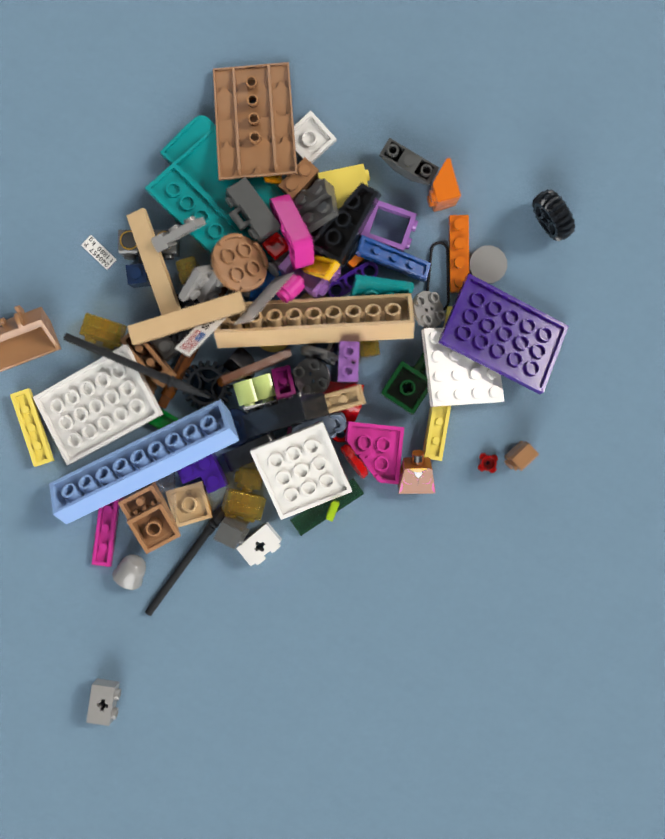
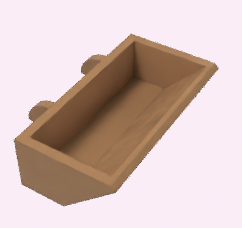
M18 305L14 307L17 312L14 314V317L7 320L4 317L0 318V372L61 349L52 323L42 307L25 313L24 309Z

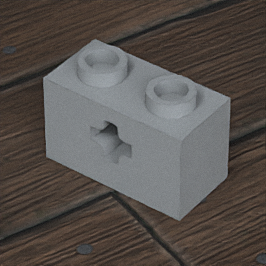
M98 678L94 681L91 687L86 723L110 726L112 721L117 719L119 708L116 707V704L121 696L120 682Z

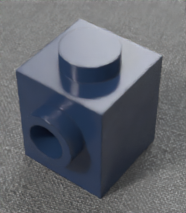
M143 263L125 265L129 286L133 288L151 286Z

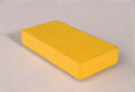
M314 254V264L302 267L301 269L304 273L329 281L340 264L336 260Z

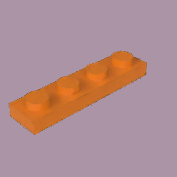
M449 215L450 293H459L465 277L469 274V215Z

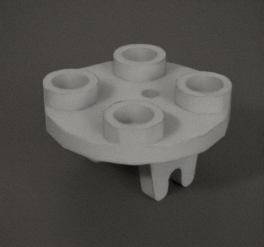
M422 291L415 295L412 305L413 315L418 326L421 325L425 328H436L446 319L439 294Z

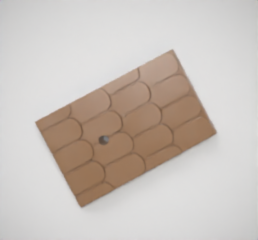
M289 62L213 68L219 181L243 179L245 177L249 179L298 174ZM251 100H256L254 104L250 103Z

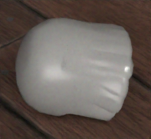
M127 555L113 570V580L125 589H138L142 585L146 563L139 555Z

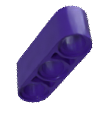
M366 262L339 277L335 282L332 281L327 291L328 297H346L350 295L352 286L347 283V280L351 277L355 278L356 274L367 276L364 274L366 268H372L375 273L371 277H377V265L373 262ZM333 287L341 289V293L337 296L332 295L330 291Z

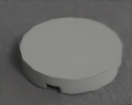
M492 245L478 248L469 260L470 274L488 284L499 281L507 270L505 254L499 248Z

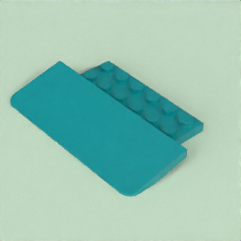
M204 115L196 116L160 151L161 156L170 166L145 187L146 191L181 226L184 225L183 221L192 216L195 219L203 217L206 225L189 234L210 255L215 244L221 238L228 234L240 233L242 236L256 241L262 247L267 260L270 262V259L273 257L263 248L262 243H259L257 239L253 240L248 233L249 228L247 227L240 231L229 216L234 207L230 208L225 201L226 189L242 179L219 181L216 125ZM264 177L248 179L270 211L269 199L285 195L275 184L265 183ZM239 214V216L241 217V219L245 222V219L243 218V216H242L241 214ZM279 228V232H278V233L284 238V236H283V234H282V232H281V230H280V228Z

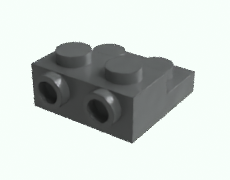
M325 178L316 180L312 187L307 190H301L299 195L294 198L295 206L309 233H312L339 215L334 186Z

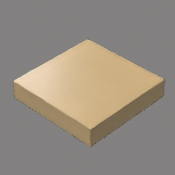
M203 481L166 491L171 513L178 527L212 518L213 513Z

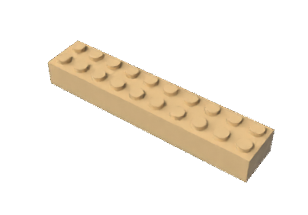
M411 293L308 298L294 299L288 303H284L282 300H270L251 322L233 325L243 314L240 313L227 317L214 331L218 348L413 339L414 315ZM254 301L244 302L246 310Z

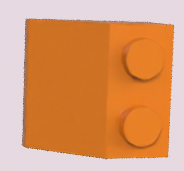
M450 158L445 160L427 196L428 205L433 208V212L456 206L461 197Z

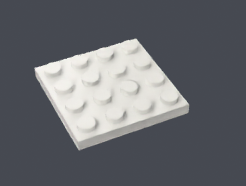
M424 328L421 330L430 407L499 403L504 401L501 374L438 343L444 328Z
M323 421L250 450L281 520L352 492V488Z

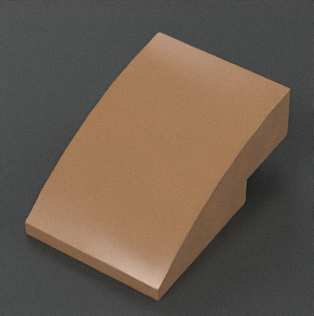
M155 482L120 498L118 501L120 508L128 519L129 527L146 554L181 536L174 517Z

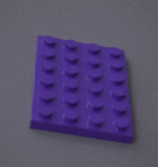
M468 274L465 277L438 343L538 394H543L569 326L483 280Z

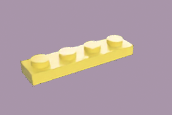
M28 388L10 394L33 466L37 467L55 461L31 389Z

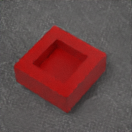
M278 232L262 243L263 248L275 260L289 250L286 240Z

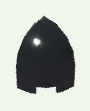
M238 347L223 366L230 372L255 363V361L243 347ZM255 373L246 376L242 379H251L254 377Z

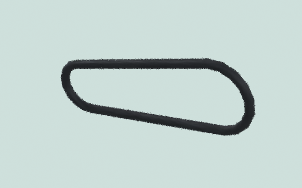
M439 241L435 242L430 248L429 263L432 264L433 248L437 244L443 245L446 248L447 303L443 310H446L450 302L449 248L447 244ZM431 265L427 277L426 291H429Z

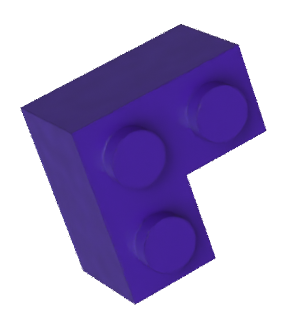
M215 453L177 470L182 484L201 476L208 494L229 484Z

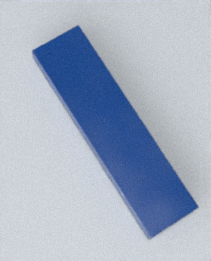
M361 235L355 251V255L422 282L427 280L431 263Z

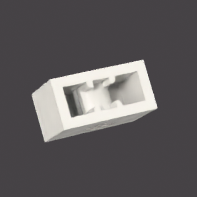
M267 522L243 541L242 545H238L236 549L250 566L254 563L259 565L266 559L265 554L269 551L273 553L281 546L279 543L282 539ZM258 542H259V543H262V542L265 543V545L263 546V548L260 547V548L258 549V548L256 547L257 544H258Z

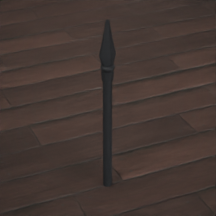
M69 333L64 335V340L155 378L169 387L173 386L183 392L210 398V396L183 380L176 379L175 376L158 372Z
M237 491L213 512L212 518L208 521L209 524L205 526L202 534L146 609L145 613L151 616L207 538L215 531V528H218L219 524L228 514Z

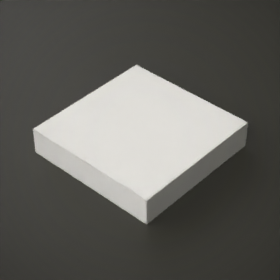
M312 111L294 125L296 153L301 159L305 157L311 163L337 141L336 137Z

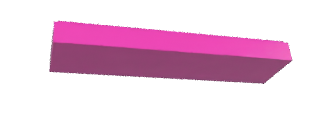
M120 499L98 509L91 565L112 566L120 508L118 501Z

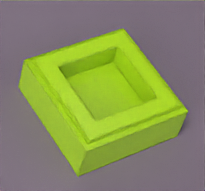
M334 499L331 501L326 514V520L333 522L340 504L339 501Z

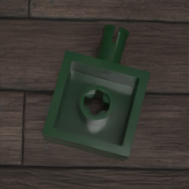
M424 353L421 354L414 367L401 361L380 392L381 396L411 415H414L428 393L427 377L424 375L426 370L425 362H423L425 359ZM410 384L411 392L407 391L404 393L402 385Z

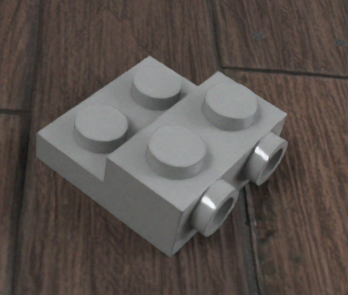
M212 264L196 267L178 297L183 302L197 299L200 303L216 299L224 285L216 277Z

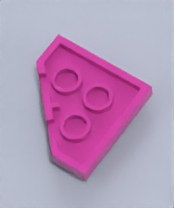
M347 421L345 441L355 451V454L362 460L379 483L399 484L404 427Z

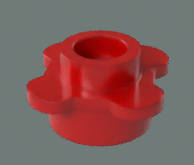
M481 453L479 455L480 464L478 465V470L481 472L484 470L490 473L496 472L498 457L495 454L490 456Z

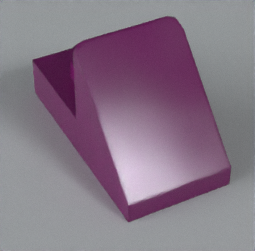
M290 365L271 369L277 400L286 397L290 398L292 395L297 394Z

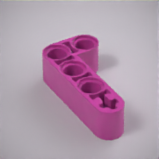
M289 194L270 198V208L273 216L279 222L280 230L289 246L290 261L293 268L299 269L313 265V241Z

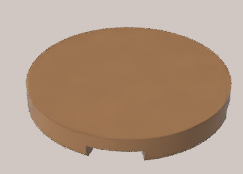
M232 233L221 238L212 250L211 264L213 271L219 281L227 288L236 292L246 293L255 290L265 281L268 260L264 250L256 241H252L240 233Z

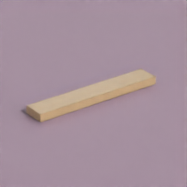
M141 208L126 217L161 315L181 310L162 253H158L152 244L151 238L155 237V233L146 209Z
M239 291L127 327L132 345L136 346L240 314L247 310L242 293Z

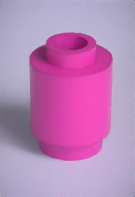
M293 274L276 294L284 303L293 301L305 289V282L300 275Z

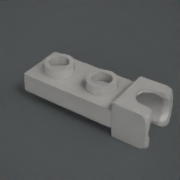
M192 216L184 220V225L181 227L178 224L169 228V231L151 238L154 248L158 253L177 245L176 241L206 225L204 218L195 219Z

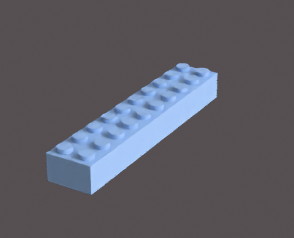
M220 399L49 483L53 515L65 524H68L239 441L231 412Z

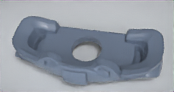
M342 412L330 413L328 416L315 418V420L292 426V433L313 425L315 422L323 421L331 439L336 437L337 433L345 430L347 427L346 417Z

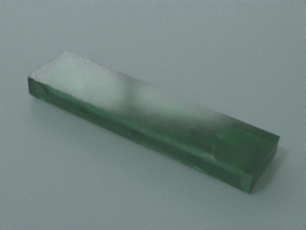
M354 477L349 480L352 492L334 499L340 502L337 512L364 494ZM332 500L302 511L290 520L300 536L326 520V514Z

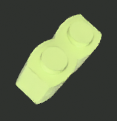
M271 373L233 384L239 406L256 405L255 402L260 400L263 403L274 400L273 396H276Z

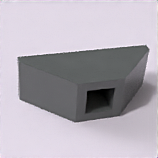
M391 138L388 139L379 154L395 172L413 182L430 185L439 170L438 166Z

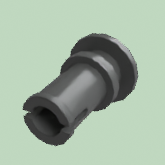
M289 250L277 260L271 258L270 262H268L267 271L274 277L279 276V265L289 255Z

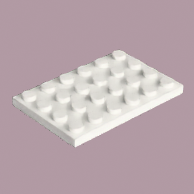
M128 344L112 351L137 362ZM105 357L98 359L33 397L66 465L73 464L163 415L143 373Z

